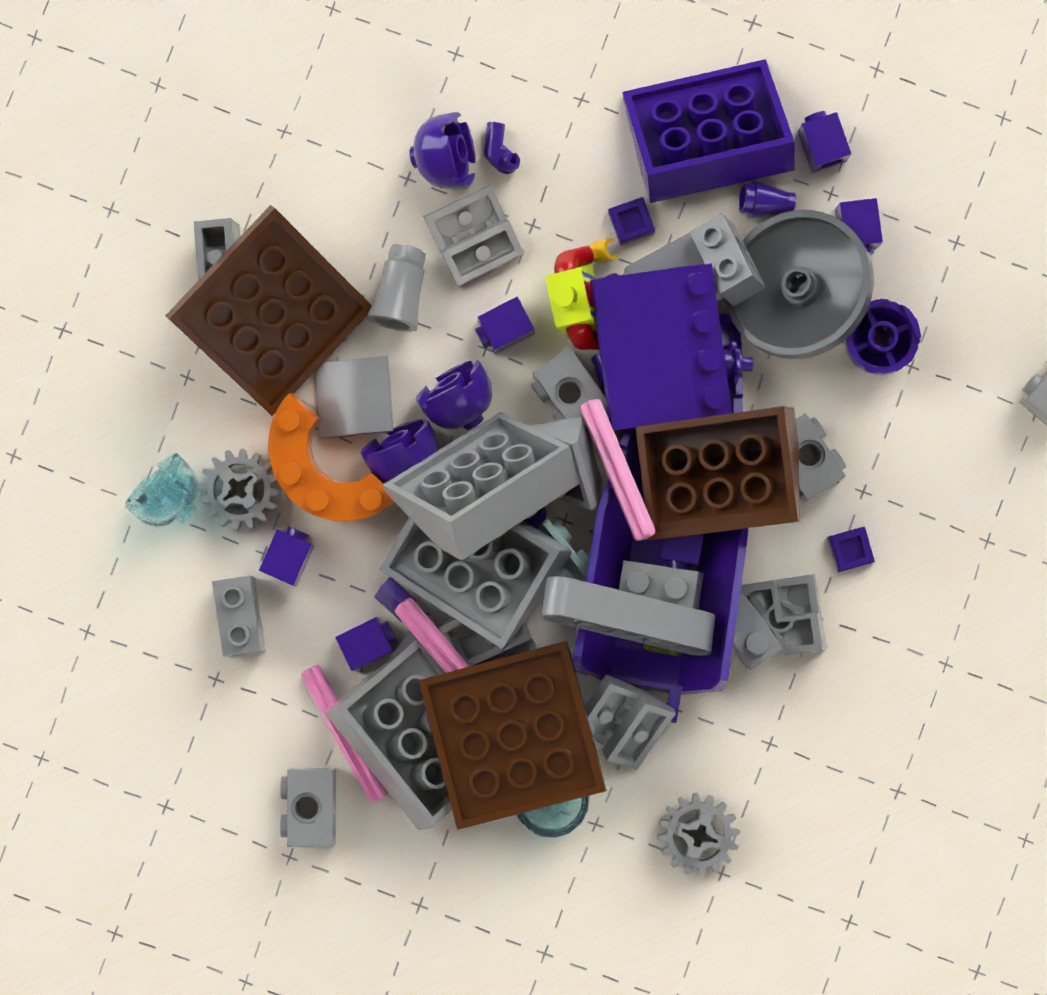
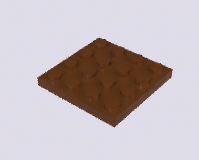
M270 205L165 316L261 407L273 416L284 398L289 393H295L367 317L371 304L276 208Z
M568 641L419 680L457 830L607 791Z

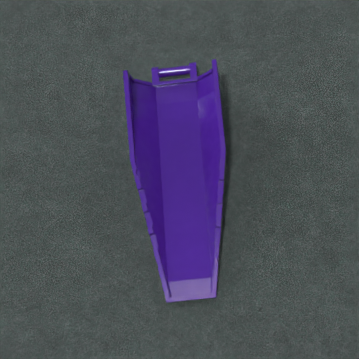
M719 313L723 346L728 345L731 341H735L736 348L740 349L742 355L741 333L735 327L730 315ZM741 373L738 383L728 387L732 413L743 412V377ZM636 427L627 428L623 433L620 448L643 500L644 493ZM608 477L596 513L585 582L619 590L623 560L667 567L668 560L660 559L663 539L649 540L648 538L641 541L634 539ZM748 528L704 534L699 565L690 564V571L704 573L698 610L715 615L710 655L685 654L577 628L573 653L574 667L601 681L605 675H608L637 688L669 693L666 704L674 708L676 712L671 723L677 722L681 695L723 691L729 676Z

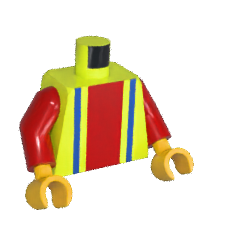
M612 238L591 243L590 247L583 246L560 253L555 259L554 273L546 276L555 326L572 342L574 347L580 350H599L590 280L596 278L593 264L591 263L593 261L595 263H603L615 260L618 257V254L610 256L607 252V244L614 242Z

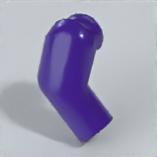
M488 122L484 156L498 172L511 174L519 168L520 157L517 153L513 154L503 144L505 124Z

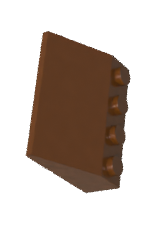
M779 406L636 427L644 502L655 528V534L649 540L800 522L799 443L794 408Z

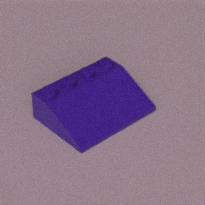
M766 59L622 92L641 175L650 203L795 170V141Z
M712 263L590 280L608 416L613 430L732 413Z

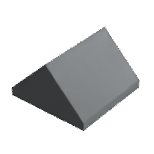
M583 416L531 425L530 427L571 447L580 484L566 492L560 499L589 510L596 508L602 479Z

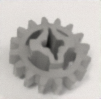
M240 449L238 457H234L232 452L227 450L225 451V461L221 462L215 457L211 459L215 466L213 471L203 469L202 473L209 479L207 483L198 484V488L207 491V495L200 499V503L211 504L212 507L206 514L210 518L219 514L218 525L224 527L231 520L233 530L239 531L242 522H245L249 529H254L255 518L258 517L266 522L268 518L264 511L267 508L270 510L277 509V506L271 502L272 497L281 496V491L272 487V484L276 483L277 480L274 475L269 476L268 474L271 470V464L266 462L260 465L261 455L256 452L251 459H248L247 450ZM247 465L253 469L245 474L235 473L230 467ZM220 477L223 481L222 493L216 497V484ZM237 481L241 484L248 482L244 489L247 493L244 498L238 495L232 496L235 492L233 484ZM263 481L264 496L262 501L259 502L256 498L257 486ZM238 505L244 506L249 513L236 515L228 513L227 510Z
M693 793L692 802L687 803L682 797L678 798L680 807L677 810L670 806L666 807L671 817L669 820H659V824L666 828V833L658 834L657 839L667 842L668 845L661 852L663 856L674 855L670 862L673 868L682 862L684 864V874L689 875L692 868L695 867L700 877L705 876L706 867L710 866L717 873L719 872L718 861L721 859L726 863L732 861L726 853L728 849L738 850L739 846L731 841V837L739 835L740 830L730 827V823L734 822L736 816L734 814L726 816L723 814L727 807L724 802L719 803L715 807L713 806L714 797L708 794L705 801L700 802L698 794ZM699 809L696 817L687 822L679 820L685 813ZM713 814L720 820L724 835L714 831L711 825ZM699 825H704V832L715 840L708 838L706 840L700 839L698 844H694L692 836L682 829L689 831L691 829L697 830ZM673 834L683 837L686 843L684 855L676 848ZM711 847L718 849L712 856L698 860L701 853Z

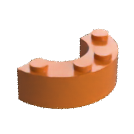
M289 393L281 402L273 417L268 438L271 468L284 493L306 512L332 521L346 522L365 519L395 504L384 491L383 484L385 483L373 472L353 482L335 480L322 472L314 460L311 447L314 430L321 421V418L295 393Z

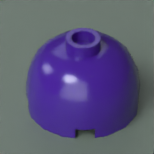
M459 112L429 118L418 129L414 138V146L410 147L409 155L412 166L418 168L421 176L426 181L439 188L468 186L474 180L475 173L468 174V161L476 163L473 138L467 122L459 123L457 119L461 116Z
M881 298L870 301L868 310L861 323L844 340L847 355L855 366L867 373L887 375L898 372L913 360L918 350L921 332L918 320L909 308Z
M476 360L475 365L471 361H467L435 378L439 383L434 389L430 391L426 385L416 396V402L432 423L446 429H456L463 426L465 430H470L484 420L482 414L488 409L492 400V384L479 360Z
M422 419L399 425L393 428L394 432H387L390 436L385 438L380 444L377 438H375L363 447L361 455L367 467L383 483H387L438 451V442L428 420L424 423Z

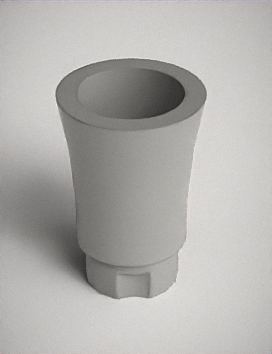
M393 244L391 246L388 260L384 263L375 299L366 317L368 321L398 331L411 332L418 329V307L425 272L423 266L426 253L422 252L421 249L400 244Z

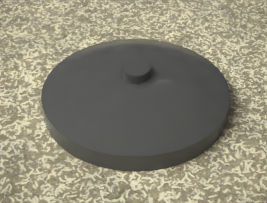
M814 210L789 211L762 222L743 239L766 289L736 306L731 305L726 299L725 301L728 313L735 327L755 347L765 353L781 358H809L838 346L861 323L872 298L874 287L873 266L865 245L844 222L824 212Z

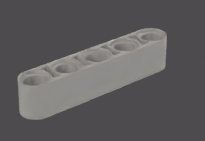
M558 576L546 579L542 618L547 621L698 656L711 654L715 615L712 613L572 578Z

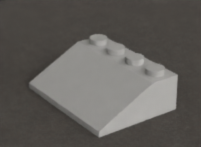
M499 412L433 453L422 462L383 484V488L391 499L440 549L462 561L466 557L475 554L478 549L495 538L503 536L518 523L532 517L538 510L552 501L563 497L566 492L580 483L569 445Z
M409 517L379 570L503 650L508 646L544 597L546 579L559 575L572 550L523 520L509 529L503 536L495 538L478 549L475 554L461 561L440 549Z
M416 639L352 688L324 713L415 827L421 830L434 827L452 808L419 684L421 679L444 674L445 672Z

